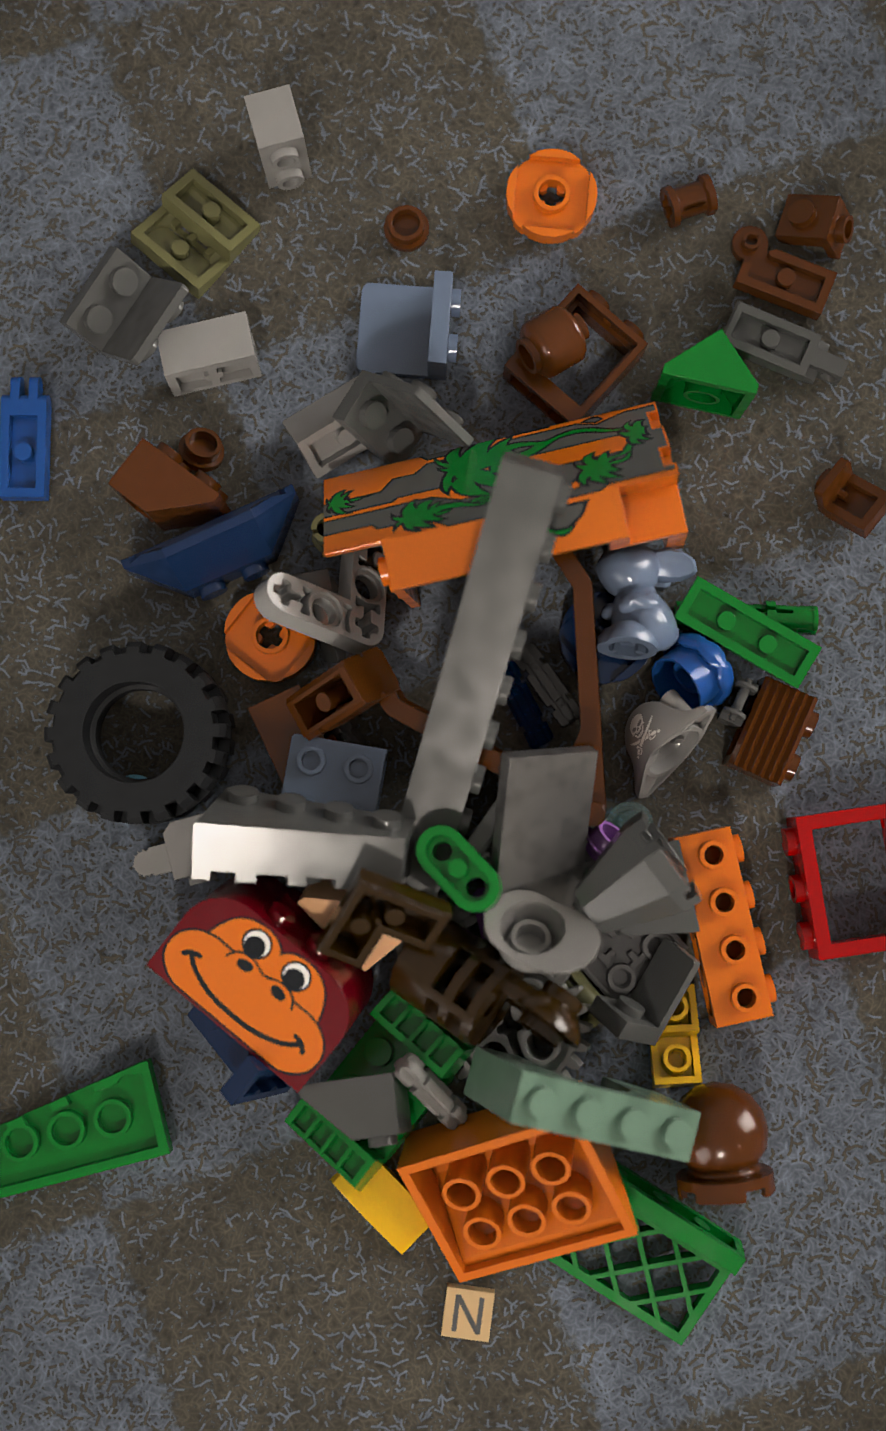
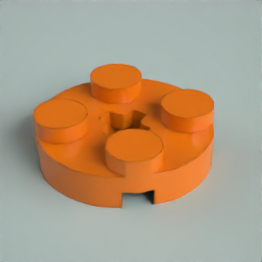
M543 149L529 155V160L514 168L507 183L506 208L513 226L519 233L539 243L558 244L576 238L583 232L595 211L597 184L591 171L589 175L587 169L580 164L581 159L565 150ZM547 188H556L557 196L564 197V200L556 202L555 206L546 205L545 201L540 200L539 195H545Z
M254 593L240 599L233 606L225 621V644L231 662L243 674L259 682L280 683L299 675L312 661L316 652L317 639L281 626L282 630L279 634L282 639L279 646L271 644L268 648L262 647L261 643L264 638L259 633L264 626L272 629L276 626V623L269 621L258 611L254 603Z

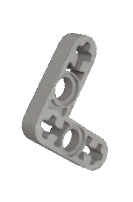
M380 545L341 554L338 594L288 573L278 572L256 587L254 603L262 616L271 622L347 652L360 654L379 644L384 635L387 586L384 587L382 584L377 558L385 556L383 546ZM355 580H360L367 586L370 599H365L359 594L356 589ZM313 604H317L325 610L328 616L327 625L316 619L312 611Z

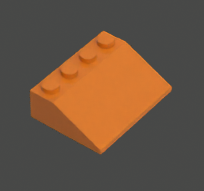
M488 1109L467 1114L466 1122L459 1124L455 1130L448 1129L442 1123L412 1131L405 1140L396 1169L459 1283L638 1235V1227L610 1145L512 1124Z

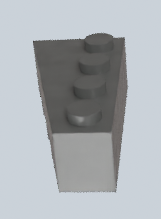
M250 785L227 787L194 823L191 879L210 880L211 871L236 873L235 882L256 883L257 876H284L288 880L287 886L300 887L316 884L322 879H332L331 884L334 889L348 890L360 869L364 868L405 884L411 872L416 819L402 817V814L388 809L376 810L374 812L354 809L353 805L342 801H331L326 804L307 801L304 796L296 793H282L279 795L261 793L257 788Z

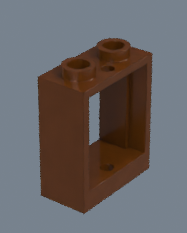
M579 284L571 290L558 306L564 307L571 314L578 313L588 326L619 351L624 357L580 406L548 378L541 376L539 373L531 374L523 365L517 351L505 363L503 379L556 425L590 417L642 359L648 345L644 340V334L633 322L627 319L621 321L609 310V304L598 292L594 290L586 291Z

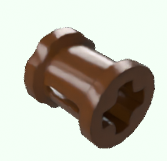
M706 173L698 175L694 182L676 188L667 185L660 189V203L668 225L671 228L681 225V220L702 213L706 216L714 215L718 209L716 190L712 179Z

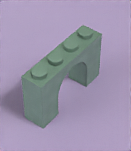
M480 1046L475 1047L463 1092L465 1096L512 1124L688 1163L701 1112L641 1085L603 1076L601 1085L597 1086L549 1071L520 1056Z

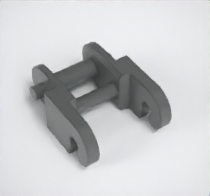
M737 676L733 687L739 690L732 707L725 706L717 718L718 722L733 729H739L746 718V715L741 712L748 694L754 696L759 687L758 684L753 683L752 679H744Z

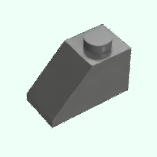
M394 1072L306 1084L299 1091V1096L349 1139L359 1140L368 1138L369 1148L398 1144L397 1134L412 1131L407 1087L395 1077Z

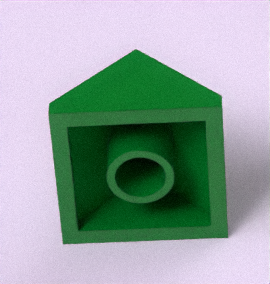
M721 328L664 364L652 390L650 400L740 419L757 395L759 384Z

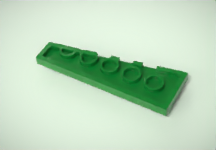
M152 1059L142 1060L0 1124V1198L170 1154L173 1151V1146Z

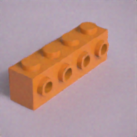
M724 826L668 838V841L679 840L684 864L688 870V881L690 883L694 880L702 898V901L694 906L700 931L689 934L694 956L700 962L698 974L709 1022L716 1028L774 1016L771 1003L777 1001V994L771 975L769 973L764 974L760 956L766 954V946L761 929L759 927L753 928L749 909L755 908V898L750 882L742 880L739 862H743L745 856L739 835H732L731 827Z

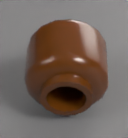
M552 306L529 319L521 326L520 339L516 341L517 353L523 365L531 374L539 373L543 377L553 378L585 358L587 350L585 340L589 338L588 327L578 313L571 314L564 307Z

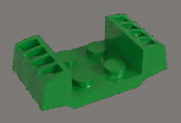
M390 990L370 1013L376 1021L326 1082L393 1073L396 1070L394 1064L398 1058H403L407 1053H414L425 1063L423 1068H429L448 1087L476 1046L464 1043ZM407 1087L413 1131L429 1110L409 1091L411 1087ZM302 1098L284 1121L358 1191H361L412 1132L397 1134L398 1144L369 1148L368 1138L359 1140L349 1139Z

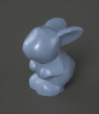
M644 544L605 551L599 558L595 569L601 584L615 598L613 602L602 607L600 615L611 626L604 628L596 638L598 652L618 659L641 660L655 656L658 651L668 650L677 642L680 629L677 626L672 610L656 590L662 591L671 586V582H681L694 576L697 572L696 561L693 557L679 549L667 547L652 550Z

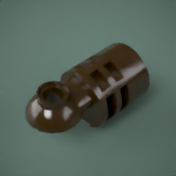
M452 919L446 924L429 951L406 943L394 964L389 982L390 990L466 1044L476 1046L483 1042L501 1022L509 1008L513 1006L522 1013L517 1021L549 1046L556 1049L562 1041L573 1048L578 1049L581 1031L577 1015L584 1006L582 1002L566 989L548 979L540 990L536 989L523 980L524 972L512 968L503 960L497 949Z

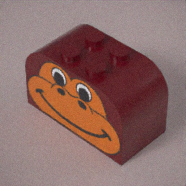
M268 875L257 876L256 883L235 882V876H233L194 905L183 916L146 965L296 1092H299L341 1042L369 1002L373 990L372 969L370 967L367 971H364L362 968L316 952V942L323 929L297 904L302 895L301 892L293 888L288 889L277 879Z

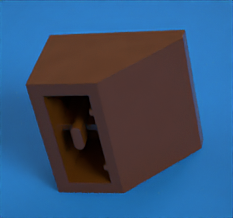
M142 438L108 482L110 487L128 505L164 531L202 525L231 512L225 503L229 497L220 490L222 486L200 469L193 475L191 473L192 470L182 462L184 458L162 441L155 447Z

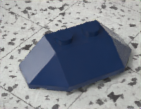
M287 485L276 492L120 561L123 568L134 577L190 598L201 596L203 601L213 599L228 590L226 584L243 576L244 581L248 582L258 579L270 571L268 565L276 562L300 500L293 485Z

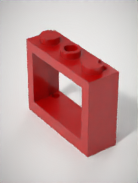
M886 803L786 818L787 828L781 829L783 838L782 848L786 856H792L795 875H789V890L793 902L800 903L803 922H797L796 931L800 939L801 949L803 951L808 950L810 958L821 961L886 951V933L831 941L812 829L880 819L886 850Z

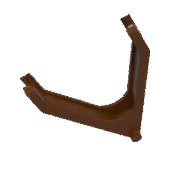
M572 551L554 555L553 558L573 587L581 729L572 747L591 746L598 751L589 826H598L606 817L607 804L596 647L594 588L588 574ZM401 688L379 702L383 710L390 717L421 734L424 733L430 711L408 700ZM493 745L492 751L482 748L478 764L486 766V769L500 776L502 752L506 751Z

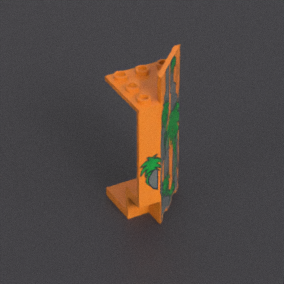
M653 401L472 444L470 447L464 446L325 479L324 556L328 558L382 545L385 556L377 558L383 586H389L391 593H395L398 599H402L411 608L420 607L418 586L469 575L501 459L506 450L566 467L563 482L572 485L564 515L553 513L547 532L557 535L551 556L607 543L609 544L610 551L660 539H663L664 548H684L688 528L677 484L679 470L676 462L673 463L671 447L664 426L660 424L656 403Z

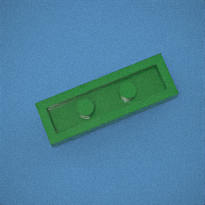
M699 576L695 577L674 613L676 621L706 636L707 639L795 689L799 688L822 647Z

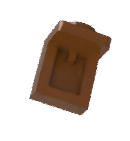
M788 194L775 236L779 242L788 245L823 247L829 258L840 259L844 244L849 243L852 238L854 220L852 215L849 214L841 196Z
M843 457L838 460L832 469H826L816 482L814 495L819 511L832 521L865 539L886 514V491L853 474L851 462Z

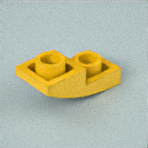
M690 984L656 1045H650L653 1088L692 1087L703 1083L697 1038L700 1028L694 984Z
M385 1164L382 1165L361 1191L355 1189L338 1172L330 1179L332 1184L355 1209L401 1254L429 1228L408 1189Z

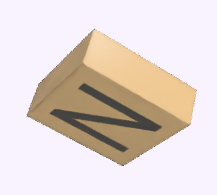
M447 1282L441 1336L489 1342L495 1289Z

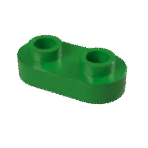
M436 825L428 828L421 834L416 844V857L419 864L460 908L472 913H483L492 909L498 903L502 894V881L499 874L458 831L446 825ZM444 843L450 844L452 848L450 858L445 861H439L436 857L437 848ZM476 879H483L486 884V890L480 897H473L469 891L470 884Z

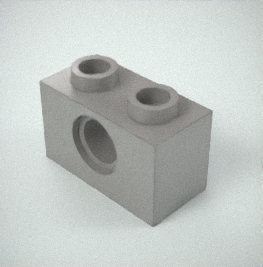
M287 84L244 96L269 188L278 186L281 190H291L301 186L304 183V179L312 177V172L290 85Z

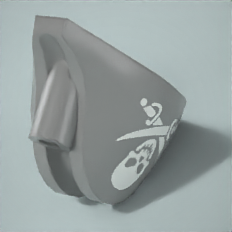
M672 689L666 692L660 701L645 702L631 713L625 727V745L633 764L635 794L638 799L651 795L689 756L702 739L717 711L713 706H699L692 709L678 692Z

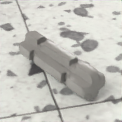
M407 1053L403 1058H398L394 1064L396 1069L394 1072L395 1077L404 1086L411 1087L409 1091L432 1114L439 1115L437 1119L446 1128L455 1130L459 1124L466 1122L468 1118L466 1114L467 1106L457 1096L452 1095L453 1092L429 1068H423L425 1063L416 1054Z

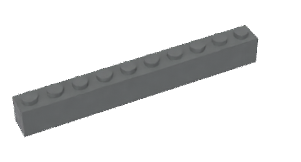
M506 450L501 459L401 811L402 817L416 819L411 872L405 885L445 901L448 896L446 892L440 891V886L419 864L416 857V844L425 830L436 825L452 827L463 837H466L473 814V809L465 807L468 793L479 794L487 768L478 764L481 750L483 748L492 751L500 722L491 720L495 704L506 706L514 677L504 675L509 657L520 660L528 633L526 630L519 629L523 611L534 613L541 591L542 583L533 581L538 562L546 565L549 564L557 538L556 534L547 532L553 513L564 515L572 485L563 482L566 467ZM447 843L441 844L436 850V857L439 861L449 859L452 854V848Z

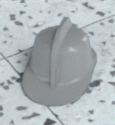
M512 890L501 894L498 903L484 914V930L490 943L499 950L505 962L512 968L522 972L537 973L543 971L550 974H569L585 968L596 958L601 946L599 930L590 918L579 911L531 890Z

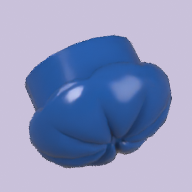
M683 632L679 633L677 642L668 650L663 651V656L654 663L652 667V681L660 698L666 692L674 689L694 709L699 706H718L724 703L733 690L734 672L731 663L726 659V655L719 645L709 641L706 636L700 633Z

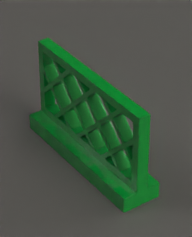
M616 1161L638 1227V1235L613 1242L636 1238L641 1260L614 1265L609 1243L603 1244L607 1267L589 1271L579 1264L577 1252L570 1253L571 1259L566 1255H561L548 1260L682 1346L730 1273L736 1276L745 1263L746 1258L742 1242L734 1235ZM638 1219H640L648 1225L639 1226ZM662 1233L672 1240L674 1254L647 1258L642 1237ZM679 1245L688 1251L680 1252ZM704 1260L716 1268L708 1281L688 1284L683 1263ZM677 1264L682 1286L655 1291L650 1269ZM644 1271L648 1293L629 1297L620 1291L617 1275ZM611 1277L612 1285L601 1278ZM698 1295L692 1304L691 1296ZM685 1297L688 1311L678 1327L660 1317L657 1302ZM651 1303L653 1311L643 1306V1304Z

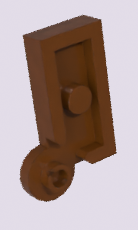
M745 226L737 230L732 238L730 247L735 259L742 264L732 288L817 321L823 311L837 272L778 249L767 250L768 238L764 231L756 226Z

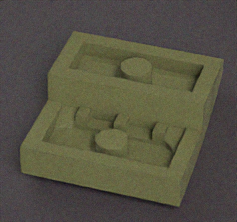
M192 168L162 194V206L131 231V243L175 281L181 282L189 288V292L194 297L200 299L260 231L261 225ZM180 226L184 227L191 234L188 235ZM197 240H199L201 243H203V244L207 247V249H205L202 245H200V244L197 242Z

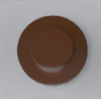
M399 206L393 209L385 219V238L396 250L402 252L415 251L428 238V219L420 209L414 206Z
M202 427L194 428L181 438L178 445V454L184 458L182 462L190 469L210 472L222 464L225 453L220 437L214 431Z

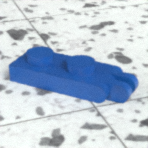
M12 377L10 395H2L0 499L3 501H49L52 403L49 395H43L41 377H30L29 395H25L23 377Z

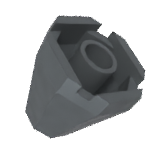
M640 811L622 825L577 884L574 893L578 900L572 903L574 910L590 918L601 932L607 933L686 912L701 902L702 898L694 880L687 884L682 877V874L688 870L658 827L653 822L648 825V816L643 811Z

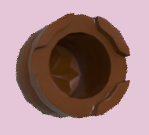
M716 1081L697 1085L684 1094L679 1102L701 1112L689 1163L684 1162L688 1167L676 1173L679 1199L683 1200L688 1197V1193H693L696 1196V1204L733 1205L747 1203L746 1192L761 1189L762 1196H771L776 1191L773 1169L769 1165L759 1163L767 1149L768 1126L763 1110L754 1098L734 1084Z

